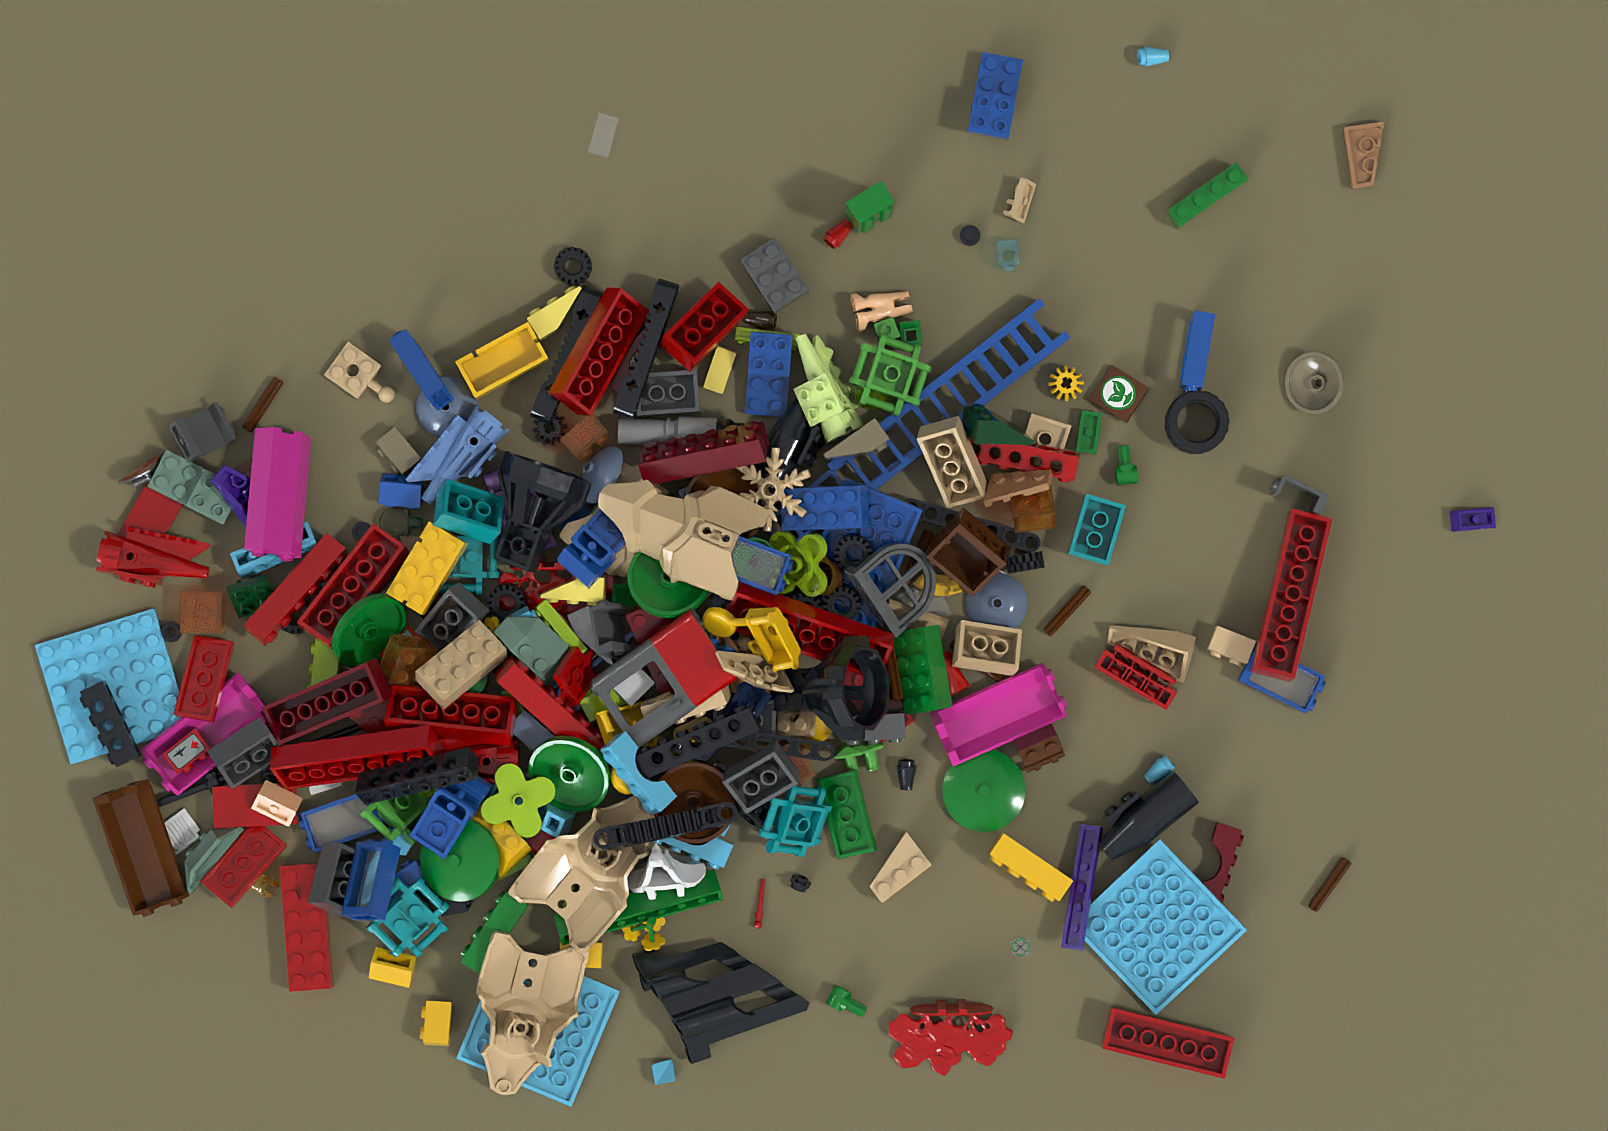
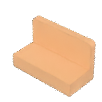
M265 780L252 809L289 827L303 798Z

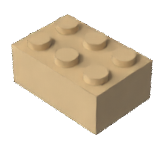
M961 620L956 626L952 667L1013 676L1019 670L1022 629Z

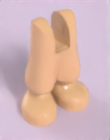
M909 292L869 294L866 298L861 297L857 293L851 294L850 299L854 312L865 308L872 309L868 312L855 314L858 332L865 331L869 322L876 324L891 317L895 318L913 312L912 305L895 306L896 301L910 298Z

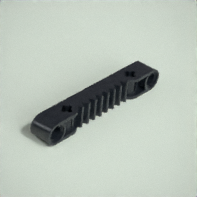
M661 278L658 279L649 303L650 316L647 317L648 323L645 324L646 331H642L643 339L639 340L641 347H637V354L634 355L635 362L631 363L633 370H629V376L625 377L622 381L614 404L613 414L634 419L679 290V284ZM660 307H663V311H660L659 314H657L656 310H658ZM633 384H636V388L630 391L628 386L632 387Z
M585 285L581 289L572 311L573 322H570L571 329L567 330L568 337H564L565 345H561L562 352H558L559 360L554 361L556 367L551 368L553 375H548L549 380L545 381L539 390L530 417L548 424L552 423L560 401L552 395L549 396L548 391L552 387L604 292ZM583 314H586L587 318L579 319V316L582 317Z
M724 802L662 817L659 816L638 822L605 827L595 832L592 837V845L597 851L605 852L728 826L736 819L738 811L734 804ZM721 810H729L731 813V818H723L721 816ZM605 835L608 838V844L601 845L598 842V836Z

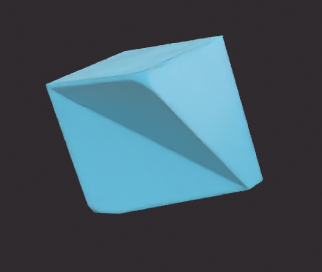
M672 1059L651 1064L655 1085L676 1081Z

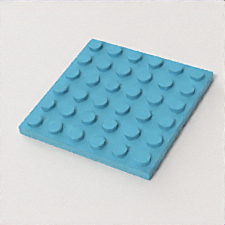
M155 608L35 645L70 764L109 753L106 745L102 746L98 739L100 733L97 727H93L89 720L91 714L88 708H84L80 701V697H82L80 691L101 681L107 682L136 744L155 739L182 718L174 715L180 688L166 642L161 633V626ZM102 700L96 702L95 708L97 711L102 712L105 708ZM107 719L104 723L106 730L110 731L114 727V722L111 719ZM116 738L113 742L114 747L118 750L121 749L123 741L120 738Z
M1159 839L1091 903L1085 942L1157 1015L1247 931V928L1178 856Z
M530 959L528 964L532 966L535 963V959ZM584 975L578 996V1017L572 1019L570 1024L556 1035L549 1056L552 1067L539 1065L521 1086L572 1107L620 990ZM525 979L523 984H529L530 979ZM481 1000L456 1059L487 1071L481 1050L489 1042L490 1019L481 1008Z

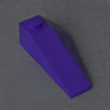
M223 465L210 481L246 526L250 479L238 471Z

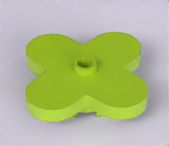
M789 531L774 533L769 540V544L778 551L792 555L790 560L793 561L790 572H785L783 577L786 583L780 594L791 592L797 586L805 595L810 597L824 593L827 588V578L818 564L827 553L825 539L817 533H811L803 536L798 541ZM776 557L775 569L769 576L772 588L783 559Z
M512 763L502 764L497 768L494 775L498 793L487 797L482 802L481 815L491 824H500L510 820L517 834L527 838L533 837L540 831L542 825L538 808L553 800L555 786L551 780L542 776L526 781L518 766ZM516 797L522 798L521 804H515Z

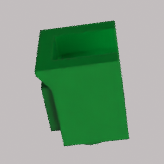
M920 320L899 322L901 341L913 346L917 344L922 347ZM916 330L917 340L907 341L906 331Z

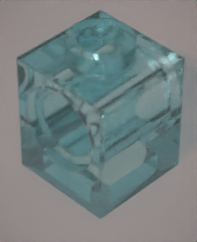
M1018 239L997 241L998 268H1003V271L1015 270V267L1020 265ZM1004 251H1011L1014 255L1013 260H1004L1002 253Z

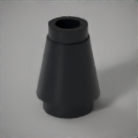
M913 759L898 760V765H896L900 790H912L917 765H915V760Z

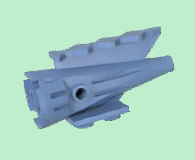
M478 404L467 421L463 420L459 415L456 416L406 478L407 482L431 480L421 497L429 505L436 500L438 489L447 479L456 481L460 477L468 476L470 479L473 476L477 478L485 469L482 467L483 463L486 460L490 462L497 454V451H495L497 446L495 444L510 431L508 428L505 430L501 429L503 424L486 410H483L481 413L479 411L481 406ZM475 437L478 439L477 445H471V438Z

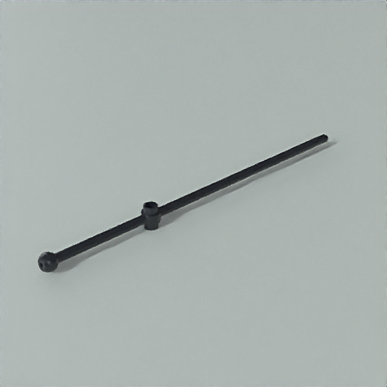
M354 724L312 741L348 736L364 729L358 724ZM211 771L204 775L206 781L188 787L180 795L177 796L173 793L157 799L158 806L162 807L206 789H209L212 795V787L221 786L226 780L222 775L217 776L216 771Z

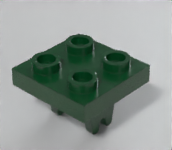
M258 574L257 578L243 582L240 579L237 580L236 584L226 586L227 593L239 619L253 615L274 592L267 575L261 576V574Z

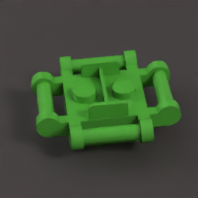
M881 333L877 347L861 343L859 348L861 350L853 376H850L848 382L864 388L859 404H868L892 412V415L897 417L900 415L904 402L919 406L921 402L919 398L927 373H930L932 368L930 365L918 362L921 346L917 344L913 346L890 338L885 333ZM888 345L911 353V358L884 349V347ZM872 353L875 355L865 381L860 378L868 354ZM915 369H918L920 371L912 396L907 395ZM870 390L897 399L896 404L894 405L869 396Z
M423 791L370 804L360 816L364 820L367 819L388 840L394 841L401 834L408 844L413 845L416 840L410 837L411 831L407 827L426 810L429 801L436 791ZM374 810H377V811H378L377 815H378L390 828H392V827L395 828V830H394L393 832H391V831L372 813Z

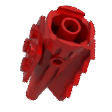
M129 526L126 528V537L105 531L104 535L107 537L106 539H101L97 555V562H101V565L96 567L97 572L115 573V575L120 577L119 580L135 584V581H140V584L143 586L155 588L156 585L162 586V581L160 580L165 576L208 578L210 567L190 560L210 548V543Z
M439 739L444 746L443 753L470 747L479 758L477 775L492 785L495 783V771L502 764L512 763L520 768V746H516L520 742L519 739H512L511 746ZM485 758H489L491 762L485 761Z

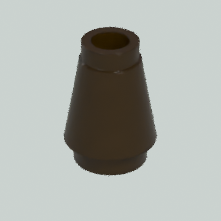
M748 311L746 323L767 331L775 330L777 314L772 311Z

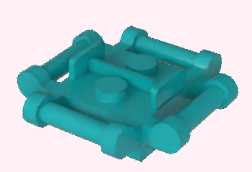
M457 536L469 544L448 578H476V584L462 585L469 592H476V594L482 595V578H499L497 559L494 556L497 551V543L500 542V537L497 536L489 544V572H482L483 543L486 542L467 536ZM446 580L440 590V594H445L455 584H447Z
M795 785L785 791L784 798L776 796L769 800L771 804L763 828H760L758 833L759 836L770 839L766 843L767 853L775 854L776 852L804 857L808 846L820 845L822 839L820 835L828 812H831L832 805L823 802L826 794L823 787L810 788ZM799 794L813 796L814 798L813 801L797 800L795 796ZM780 843L793 844V845H796V846L784 845V844H780Z
M396 877L393 882L391 896L398 889L401 891L389 902L385 921H371L366 927L370 933L373 932L391 950V954L394 957L399 956L406 947L415 956H421L423 954L422 951L433 940L449 929L439 918L449 908V905L445 901L442 902L424 884L425 881L421 877H418L409 886L399 877ZM419 889L437 908L433 910L415 891ZM383 922L401 942L396 944L379 925ZM433 922L436 927L416 945L413 940H416Z

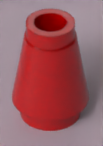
M844 219L825 232L823 240L829 247L836 249L842 245L853 229V225L847 219Z

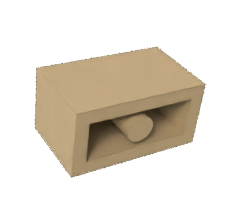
M1215 626L1206 649L1211 651L1210 655L1220 659L1222 656L1230 658V663L1241 667L1242 663H1248L1256 641L1220 626Z

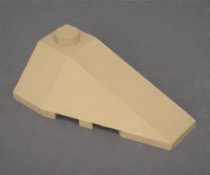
M1111 625L1107 643L1111 646H1114L1115 642L1119 643L1183 683L1194 652L1196 637L1171 630Z
M717 651L715 653L724 671L756 688L790 693L794 691L785 670H779L774 673L772 669L773 664H768L764 656Z

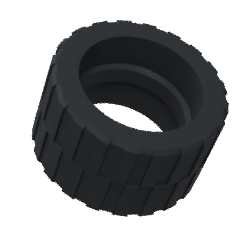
M1201 390L1186 392L1175 399L1166 411L1167 414L1164 419V428L1172 445L1188 454H1203L1217 447L1228 433V426L1230 424L1229 413L1223 401L1216 395ZM1192 403H1201L1208 406L1216 418L1214 433L1208 439L1201 442H1193L1186 439L1180 433L1177 425L1180 411Z

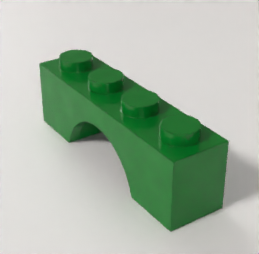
M1236 162L1168 209L1166 213L1177 229H1179L1215 202L1246 183L1248 178Z

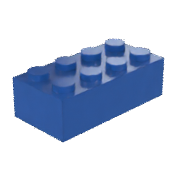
M867 485L784 489L786 496L793 495L791 499L801 500L802 502L798 505L807 512L803 518L794 511L792 515H789L787 507L785 506L783 509L782 502L780 501L782 531L869 527Z

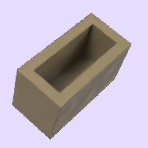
M395 426L375 442L379 446L376 450L383 458L387 456L391 460L390 467L396 474L401 472V474L405 475L422 460V457Z

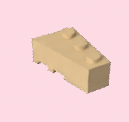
M907 832L904 833L869 885L881 903L932 866Z

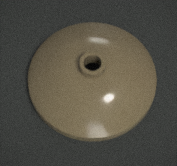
M1321 352L1302 354L1290 364L1286 372V394L1290 402L1304 413H1325L1334 408L1343 395L1344 375L1342 369L1327 354ZM1319 379L1322 380V385H1321V386L1318 385V380H1319Z

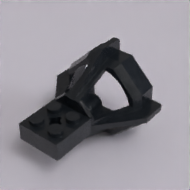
M506 451L498 471V477L507 507L506 516L508 520L494 558L527 572L536 573L551 530L584 508L591 483L571 472ZM531 489L549 497L546 500L534 494L529 495V490Z
M847 636L817 666L798 668L796 670L784 669L794 691L792 693L774 691L773 711L781 713L814 712L841 741H864L865 731H874L888 711L890 676L878 650L869 648L870 637ZM851 658L857 662L861 669L864 686H844L845 672ZM845 700L864 701L862 709L855 719L851 716Z

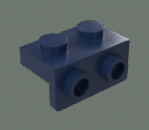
M743 681L738 685L733 698L726 704L723 713H726L727 716L734 713L733 709L745 704L746 708L752 706L756 718H758L772 695L761 688H756ZM732 719L733 721H735V722H737L738 724H740V722H739L738 720Z

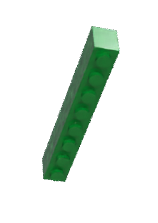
M715 869L706 870L704 878L694 887L685 888V894L682 897H678L676 888L655 890L657 895L656 899L649 900L646 891L644 893H629L626 900L627 907L605 933L647 922L650 917L658 919L722 901L723 896ZM558 913L554 914L562 945L569 944L570 940L565 920Z

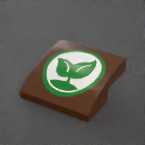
M1111 365L1089 400L1116 418L1128 423L1149 388Z

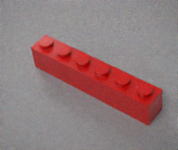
M326 533L244 624L245 630L264 646L272 643L278 636L277 632L291 622V617L296 611L300 612L304 608L305 601L310 596L313 597L318 592L320 584L323 581L329 580L337 565L340 566L348 554L346 548Z

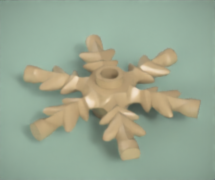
M772 448L771 459L769 457L766 458L769 468H765L769 472L767 478H762L761 471L759 470L757 473L753 464L750 465V468L747 466L737 467L739 471L745 474L741 477L743 480H752L750 484L757 483L759 485L757 492L749 490L751 494L740 493L739 495L758 504L759 499H764L766 502L763 508L769 510L770 517L763 527V531L771 532L772 520L777 522V517L773 512L778 511L773 506L776 501L782 502L783 509L785 506L787 507L789 515H792L794 511L803 518L807 512L798 505L802 501L791 499L793 495L786 496L784 489L786 487L794 489L792 485L803 486L801 480L811 477L810 472L806 469L797 474V469H794L789 477L786 473L784 480H779L777 474L782 469L778 468L784 461V459L778 460L780 448ZM773 485L775 487V493L770 492V486Z

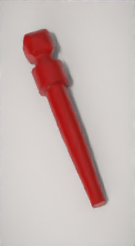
M761 879L757 912H755L756 921L754 922V927L757 929L762 927L765 879Z

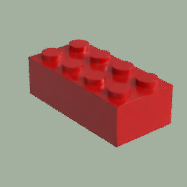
M718 282L663 336L660 345L691 372L744 320L749 309Z

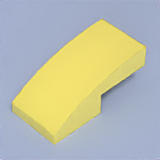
M717 346L703 388L723 394L737 352Z

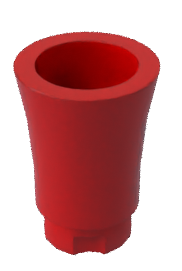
M948 650L943 652L950 694L954 696L971 687V685L964 677L960 668L952 667L953 657Z

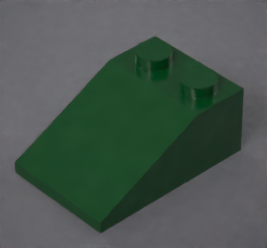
M972 404V406H964L962 424L967 436L975 444H1034V441L1019 426L983 405Z

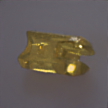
M262 874L249 891L272 898L276 895L264 890L266 884L279 887V884L276 880Z

